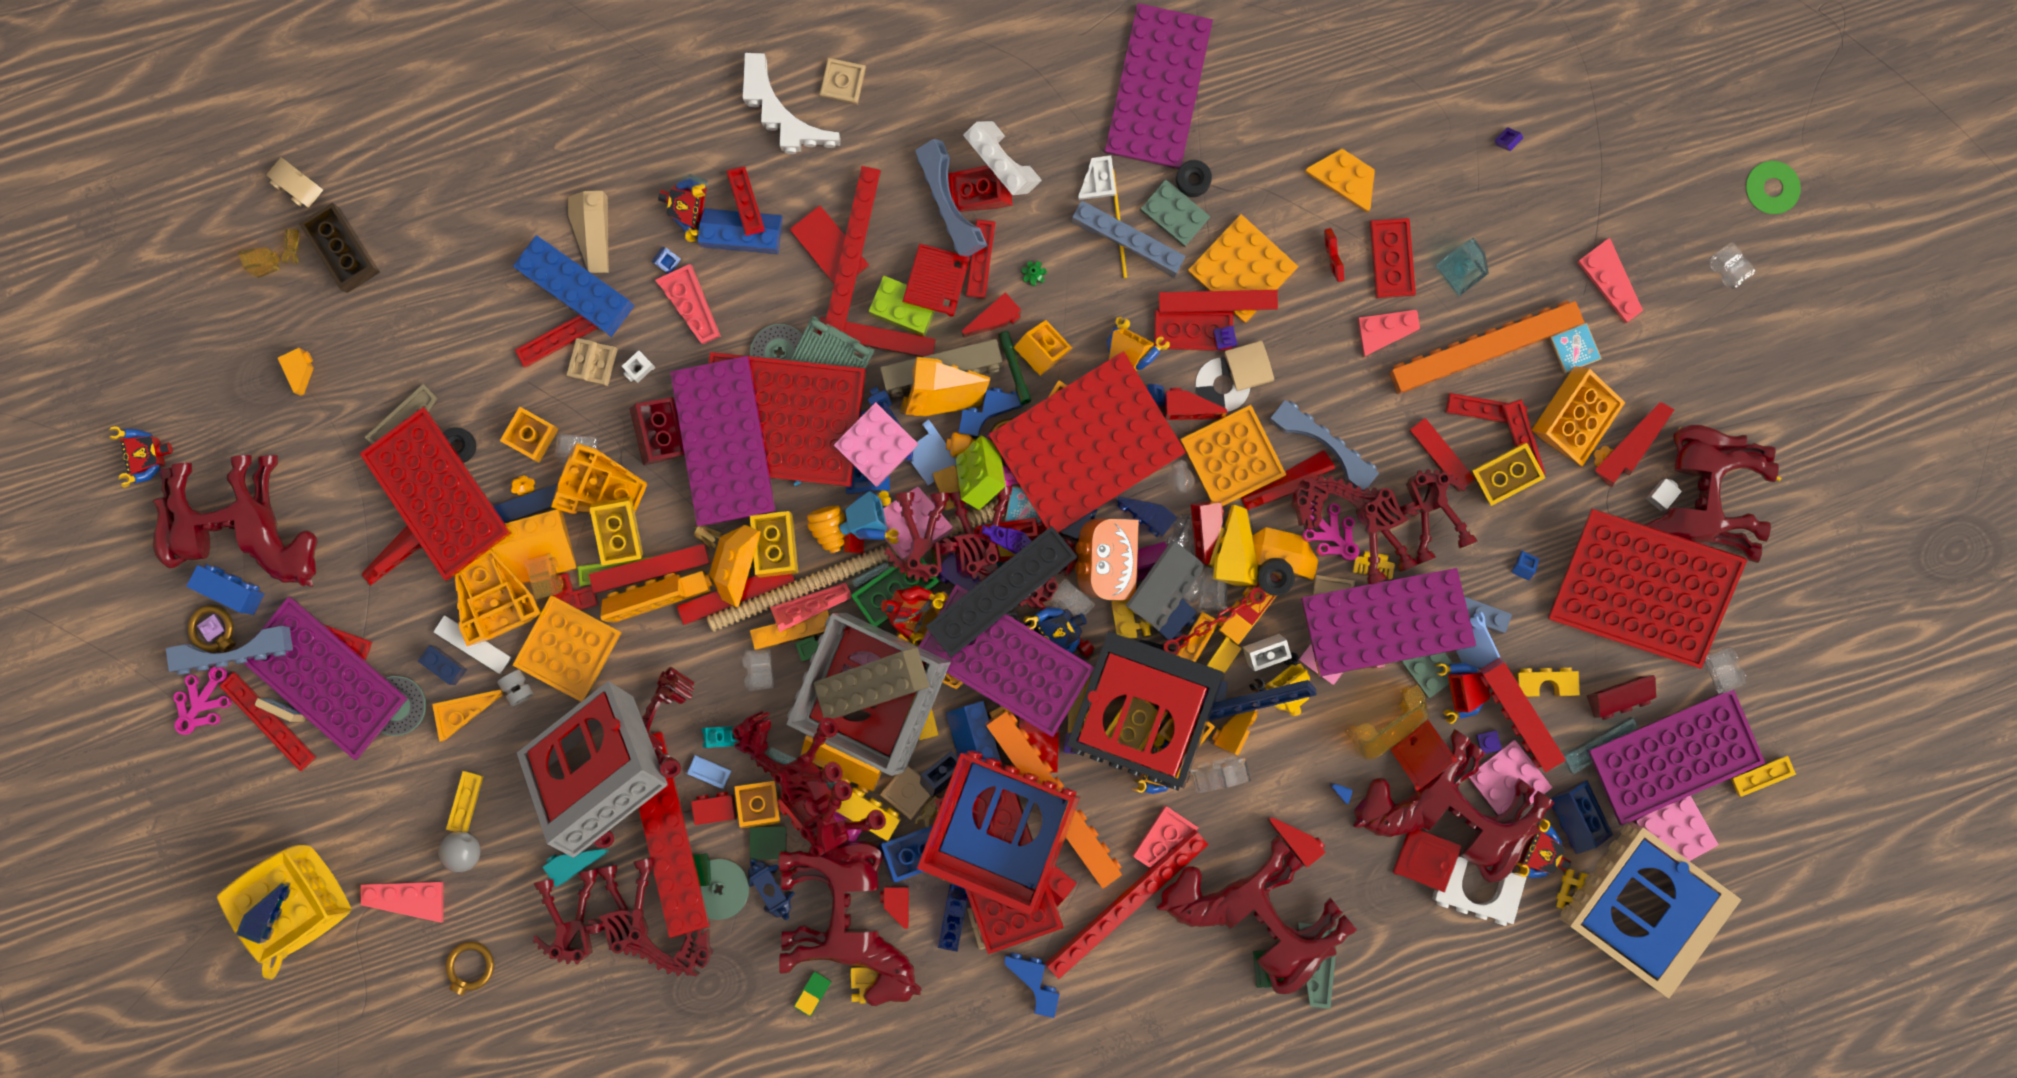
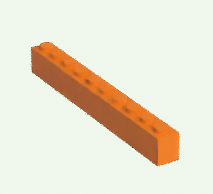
M1567 300L1557 304L1558 308L1553 310L1548 307L1539 311L1537 316L1533 317L1532 314L1521 318V322L1514 323V321L1502 325V329H1489L1481 337L1473 335L1467 338L1465 343L1460 344L1459 341L1448 345L1449 349L1444 351L1439 348L1431 351L1428 357L1423 358V355L1411 359L1412 363L1405 365L1402 362L1394 365V369L1389 374L1397 394L1404 393L1580 326L1585 322L1576 301L1569 303Z
M1004 709L985 723L1015 767L1020 769V773H1032L1039 776V781L1049 780L1057 783V788L1059 789L1064 787L1058 777L1053 778L1049 773L1052 771V768L1045 760L1042 763L1038 757L1041 753L1034 744L1030 746L1027 742L1029 736L1025 730L1017 728L1015 725L1017 719L1012 712L1007 714ZM1081 809L1076 810L1066 838L1103 889L1122 875L1119 871L1122 867L1116 858L1111 860L1107 854L1110 850L1104 841L1101 844L1096 838L1099 834L1092 825L1088 827L1084 822L1087 818Z

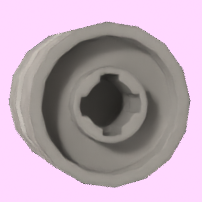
M516 670L497 682L501 691L507 693L506 699L511 707L522 703L534 695L529 684L524 683L525 677L521 670ZM520 686V690L515 693L512 692V690Z

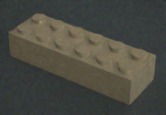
M997 339L922 357L941 360L942 364L950 367L952 364L956 365L959 370L965 372L968 370L979 374L988 372V375L1000 372L999 369H1002V358ZM916 359L881 367L888 396L898 398L904 396L905 392L911 391L914 383L912 370Z
M918 648L905 650L813 682L823 717L832 719L929 688Z

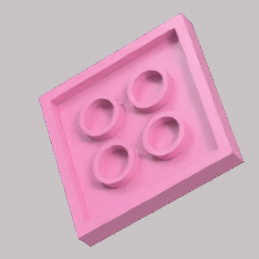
M876 402L834 444L876 487L919 445Z
M916 487L910 491L915 492L914 501L910 509H913L914 515H912L919 536L924 539L929 520L928 513L933 511L935 506L923 491ZM894 501L883 508L888 528L885 532L892 528L898 531L899 536L896 537L899 538V542L897 544H889L899 557L903 559L909 555L910 545L913 540L904 517H901L902 507H900L897 501ZM941 513L939 521H936L933 543L953 532V527Z
M1512 740L1502 750H1499L1481 764L1475 775L1468 777L1497 816L1504 813L1512 804L1515 795L1514 785L1518 778L1535 789V792L1529 798L1531 804L1534 803V795L1537 791L1545 794L1553 788L1516 740Z
M1691 796L1634 820L1637 825L1648 830L1688 861L1718 846L1716 839ZM1644 837V839H1645L1648 843H1650V844H1651L1652 846H1654L1656 849H1658L1659 851H1661L1663 854H1665V855H1666L1667 857H1669L1671 860H1673L1674 862L1678 863L1676 860H1674L1672 857H1670L1668 854H1666L1664 851H1662L1661 849H1659L1657 846H1655L1653 843H1651L1649 840H1647V839Z

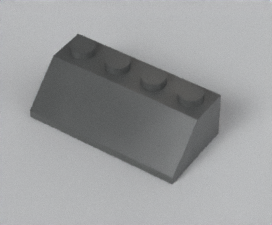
M1172 540L1126 606L1142 621L1159 631L1167 623L1171 613L1178 607L1183 596L1190 590L1195 579L1201 575L1205 565Z

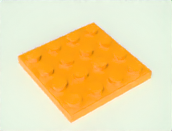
M1240 214L1189 268L1188 273L1208 291L1276 290L1299 266ZM1257 311L1231 312L1246 324Z
M1251 405L1180 439L1210 501L1221 502L1222 507L1286 476Z
M551 595L513 666L582 702L587 698L622 632Z

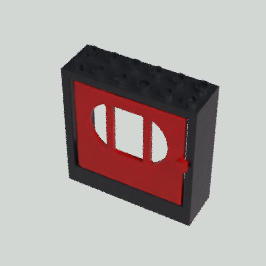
M1108 631L1067 746L1071 747L1070 752L1084 756L1085 753L1090 754L1089 759L1100 763L1107 760L1111 767L1122 770V767H1126L1130 774L1141 777V774H1145L1148 776L1147 780L1158 784H1160V781L1167 782L1166 787L1177 791L1180 788L1184 789L1225 674L1220 670ZM1208 688H1210L1178 779L1174 778L1177 777ZM1126 695L1127 697L1117 725L1110 739L1103 727L1104 711L1113 699ZM1133 697L1159 705V710L1144 751L1118 743V738ZM1165 710H1168L1173 717L1175 725L1173 738L1162 751L1151 754V749Z

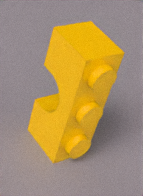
M1532 668L1520 669V673H1514V678L1526 697L1540 696V685L1544 681H1549L1553 685L1555 696L1580 695L1579 671H1572V668H1560V672H1552V668H1540V672H1532Z

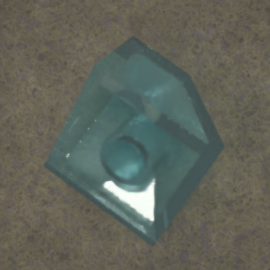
M1474 238L1463 243L1436 265L1458 296H1461L1489 274L1485 252Z

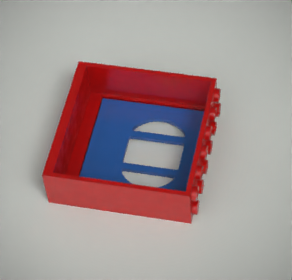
M968 750L967 753H961L917 869L1028 915H1033L1039 909L1081 797L1077 796V792L1072 789L1057 788V783L1049 780L1039 781V776L1019 773L1020 769L1011 765H1005L1004 767L1001 765L1002 762L997 759L982 758L983 754ZM972 762H974V763H973V766H972V768H971V771H970V773H969L968 779H967V781H966L965 787H964V789H963L962 795H961V797H960V800L958 801L959 796H960L961 791H962V788H963V786H964L965 780H966V778H967L968 772H969V770H970L971 764H972ZM995 786L996 790L979 830L973 820L972 810L974 802L982 791ZM1003 789L1028 798L1011 844L986 833ZM1036 802L1042 814L1041 830L1032 842L1019 846V841L1033 804ZM953 812H955V813H954V816H953V818H952L951 824H950V826H949V829H948V831H947L946 837H945V839H944L943 845H942V847H941V850L939 851L940 846H941L942 841H943V838H944V836H945L946 830H947L948 825H949V823H950L951 817H952V815H953Z

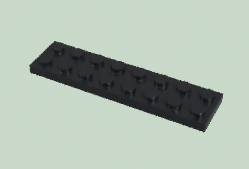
M1051 526L926 625V628L950 658H953L1073 562L1077 556L1053 526Z

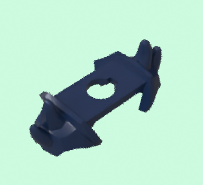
M750 859L751 867L748 869L749 886L755 885L766 903L764 906L765 912L770 913L776 918L782 917L787 921L789 919V912L792 910L790 899L795 892L787 891L785 895L783 894L771 874L777 872L778 865L769 866L762 860ZM766 884H772L775 887V895L773 897L764 894L763 888Z

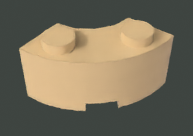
M282 157L266 174L272 179L269 182L278 190L282 187L293 196L291 200L300 207L304 204L309 208L323 191L322 188Z

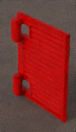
M919 243L902 302L945 313L953 317L970 257ZM955 261L961 262L959 268L954 267ZM944 299L950 300L949 307L943 305Z

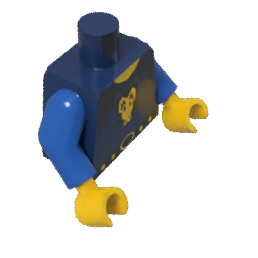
M1046 607L1035 613L1034 617L1026 616L1023 619L1024 622L1032 620L1031 625L1027 627L1030 629L1037 627L1043 637L1072 654L1080 643V636L1082 634L1080 627L1087 623L1083 613L1073 616L1069 609L1062 610L1055 607Z

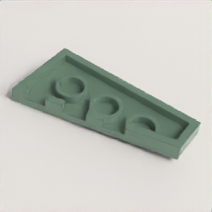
M1298 922L1299 930L1313 925L1312 923ZM1335 926L1333 929L1328 930L1326 933H1324L1323 937L1329 935L1337 927ZM1336 955L1324 960L1318 966L1312 978L1307 982L1309 1004L1312 1007L1331 1009Z

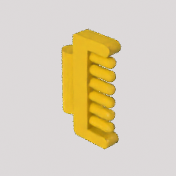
M1364 551L1363 557L1358 556L1354 560L1353 573L1358 572L1362 574L1363 571L1364 575L1367 574L1368 566H1370V562H1368L1370 552ZM1378 553L1380 563H1378L1377 568L1386 575L1387 579L1391 580L1395 564L1387 562L1388 555Z

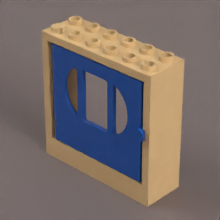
M1630 822L1623 826L1619 838L1610 844L1609 851L1605 857L1603 856L1598 860L1597 868L1585 878V884L1582 889H1578L1574 893V900L1570 905H1566L1563 908L1559 919L1658 992L1670 998L1740 903L1741 899L1648 830ZM1644 837H1645L1647 840H1649L1651 843H1653L1655 846H1657L1659 849H1661L1662 851H1664L1666 854H1668L1670 857H1672L1674 860H1676L1678 863H1676V862H1674L1673 860H1671L1669 857H1667V856H1666L1665 854H1663L1661 851H1659V850L1656 849L1654 846H1652L1650 843H1648L1646 840H1644ZM1656 868L1666 873L1673 883L1675 897L1671 898L1641 876L1638 870ZM1688 871H1691L1693 874L1698 876L1700 879H1702L1704 882H1706L1708 885L1713 887L1718 892L1716 893L1714 890L1705 885L1703 882H1701L1695 876L1690 874ZM1632 877L1669 903L1668 909L1654 927L1650 926L1616 900ZM1614 906L1647 930L1648 934L1634 937L1622 933L1612 920L1611 907ZM1581 923H1582L1583 925H1585L1587 928H1589L1591 931H1593L1595 934H1597L1598 936H1600L1602 939H1604L1606 942H1608L1610 945H1612L1613 947H1615L1617 950H1619V951H1620L1621 953H1623L1625 956H1627L1628 958H1630L1632 961H1634V962H1635L1636 964H1638L1640 967H1642L1643 969H1645L1647 972H1649V973H1650L1651 975H1653L1655 978L1653 979L1651 976H1649V975H1648L1647 973H1645L1643 970H1641L1640 968H1638L1636 965H1634V964H1633L1632 962H1630L1628 959H1626L1625 957H1623L1621 954H1619V953H1618L1617 951H1615L1613 948H1611V947L1608 946L1606 943H1604L1602 940H1600L1598 937H1596L1595 935H1593L1591 932H1589L1587 929H1585L1583 926H1581Z

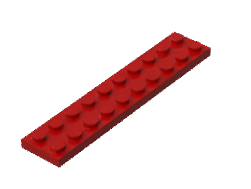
M663 732L652 734L663 743V753L668 754ZM665 777L668 785L641 805L639 812L650 858L653 857L652 867L669 938L708 928L710 924L674 777Z

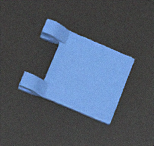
M928 419L922 424L928 434L917 442L919 445L907 458L926 484L930 485L934 482L932 473L952 465L956 466V458L950 456L949 450H946L945 441Z
M1479 612L1475 613L1473 618H1470L1476 646L1456 650L1462 663L1470 664L1477 669L1485 667L1500 657L1486 628L1484 614Z

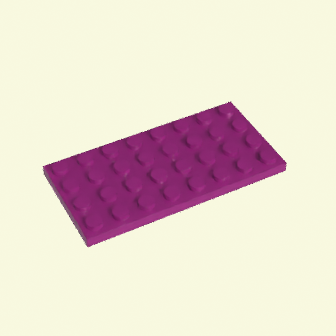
M1137 3L1105 148L1106 154L1176 169L1180 168L1213 19Z
M744 356L671 371L697 526L701 527L747 518L753 515L776 512L749 357Z
M1457 568L1301 598L1319 677L1476 646Z
M956 584L937 617L969 591ZM1007 614L953 658H950L929 630L919 645L920 648L950 661L951 663L947 670L948 674L1052 737L1095 668Z
M288 597L261 630L278 626L290 627L293 651H288L285 656L273 657V654L267 655V659L254 661V658L247 659L248 662L244 664L353 760H358L408 700V697L294 598Z
M1734 689L1724 691L1588 750L1619 825L1629 823L1765 763Z

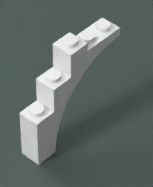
M745 53L743 100L749 107H759V105H762L761 123L763 128L770 131H776L780 128V148L786 154H796V152H801V144H804L806 147L824 145L826 148H834L835 145L840 146L841 138L839 132L824 131L809 126L795 118L783 107L770 86L765 54Z

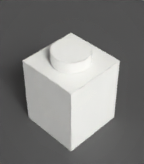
M1666 478L1656 485L1646 499L1657 509L1663 511L1669 508L1682 491L1678 488L1676 482Z

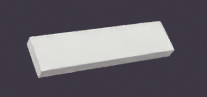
M445 615L434 630V633L499 674L503 673L512 659L511 656L487 641L467 647L460 632L459 623Z

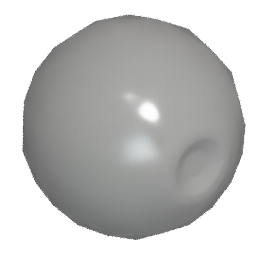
M456 831L448 834L441 841L438 855L441 864L446 869L455 873H462L471 870L477 864L481 848L478 839L474 835L466 831Z

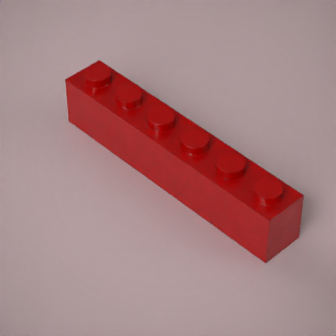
M1499 657L1481 668L1480 671L1483 676L1480 679L1486 688L1490 686L1493 690L1490 695L1496 704L1500 702L1503 706L1501 712L1506 720H1512L1514 725L1511 728L1517 737L1521 735L1524 739L1521 743L1527 753L1531 751L1534 755L1532 761L1538 769L1541 767L1546 773L1566 761L1502 658Z

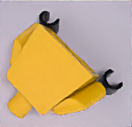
M1292 652V658L1283 661L1284 664L1291 666L1267 684V689L1265 688L1264 680L1261 678L1254 679L1258 683V687L1254 683L1249 684V687L1252 691H1264L1300 681H1310V676L1301 663L1298 664L1299 657L1297 653ZM1309 697L1274 705V707L1278 710L1289 712L1291 716H1297L1301 713L1300 706Z

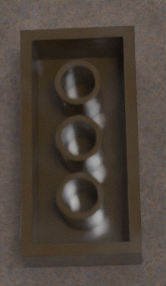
M333 202L299 223L336 284L344 292L352 291L380 273L343 212Z

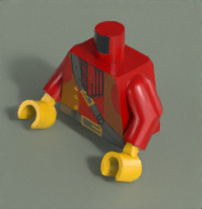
M915 585L907 589L895 591L891 600H883L881 609L883 612H886L890 619V624L906 638L913 639V644L919 647L920 643L916 640H923L925 636L921 633L915 634L913 632H918L932 602L935 608L940 609L943 607L941 601H945V596L943 593H936L934 595L932 591Z

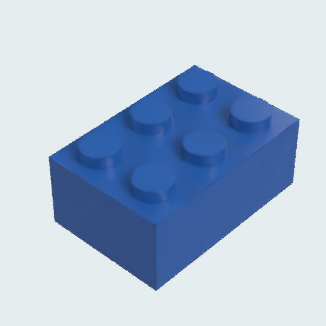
M209 564L205 566L197 565L186 586L237 612L252 615L255 614L265 593L259 591V586L250 582L246 583L242 581V578L234 574L225 573L224 569Z

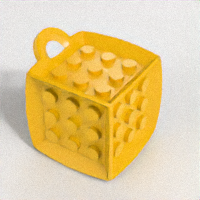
M294 845L267 858L230 883L216 897L225 917L240 941L258 963H263V977L270 980L274 979L277 975L283 959L327 932L352 910L334 875L314 849L307 845ZM273 957H275L274 964L272 968H270L271 960Z

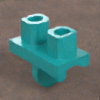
M733 726L702 728L703 748L734 746V742H738L734 738Z

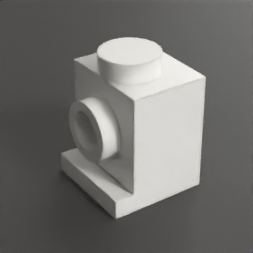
M640 351L636 352L622 365L625 369L623 374L631 382L635 380L637 383L651 370L655 369V366ZM641 366L642 369L638 373L635 372V368Z

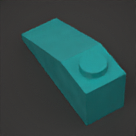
M609 849L582 851L574 858L567 854L559 856L554 854L546 860L547 864L543 866V869L550 879L554 878V885L558 887L609 852Z

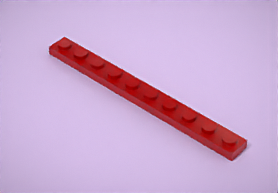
M866 166L861 167L825 325L828 323L842 332L845 331L881 175V170Z
M1194 829L1045 963L1046 966L1060 979L1209 844Z

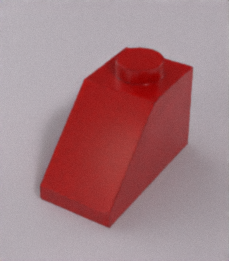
M885 886L884 891H880V903H884V909L904 929H908L909 886Z

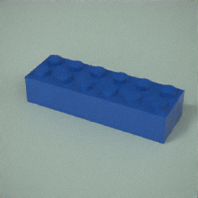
M537 235L513 265L522 275L611 338L635 307L630 300Z

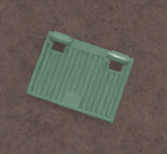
M812 315L790 358V361L866 368L875 350L871 347L863 346L857 339L828 323L825 325L818 321L819 318ZM816 328L822 331V334L814 332L813 329ZM855 351L860 352L864 355V357L861 358L860 356L854 354Z

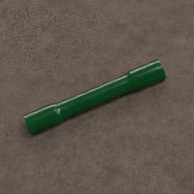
M1003 331L998 334L1007 358L1021 405H1025L1031 402V397L1019 367L1009 331Z

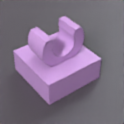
M215 614L197 625L207 642H212L225 633L224 625Z

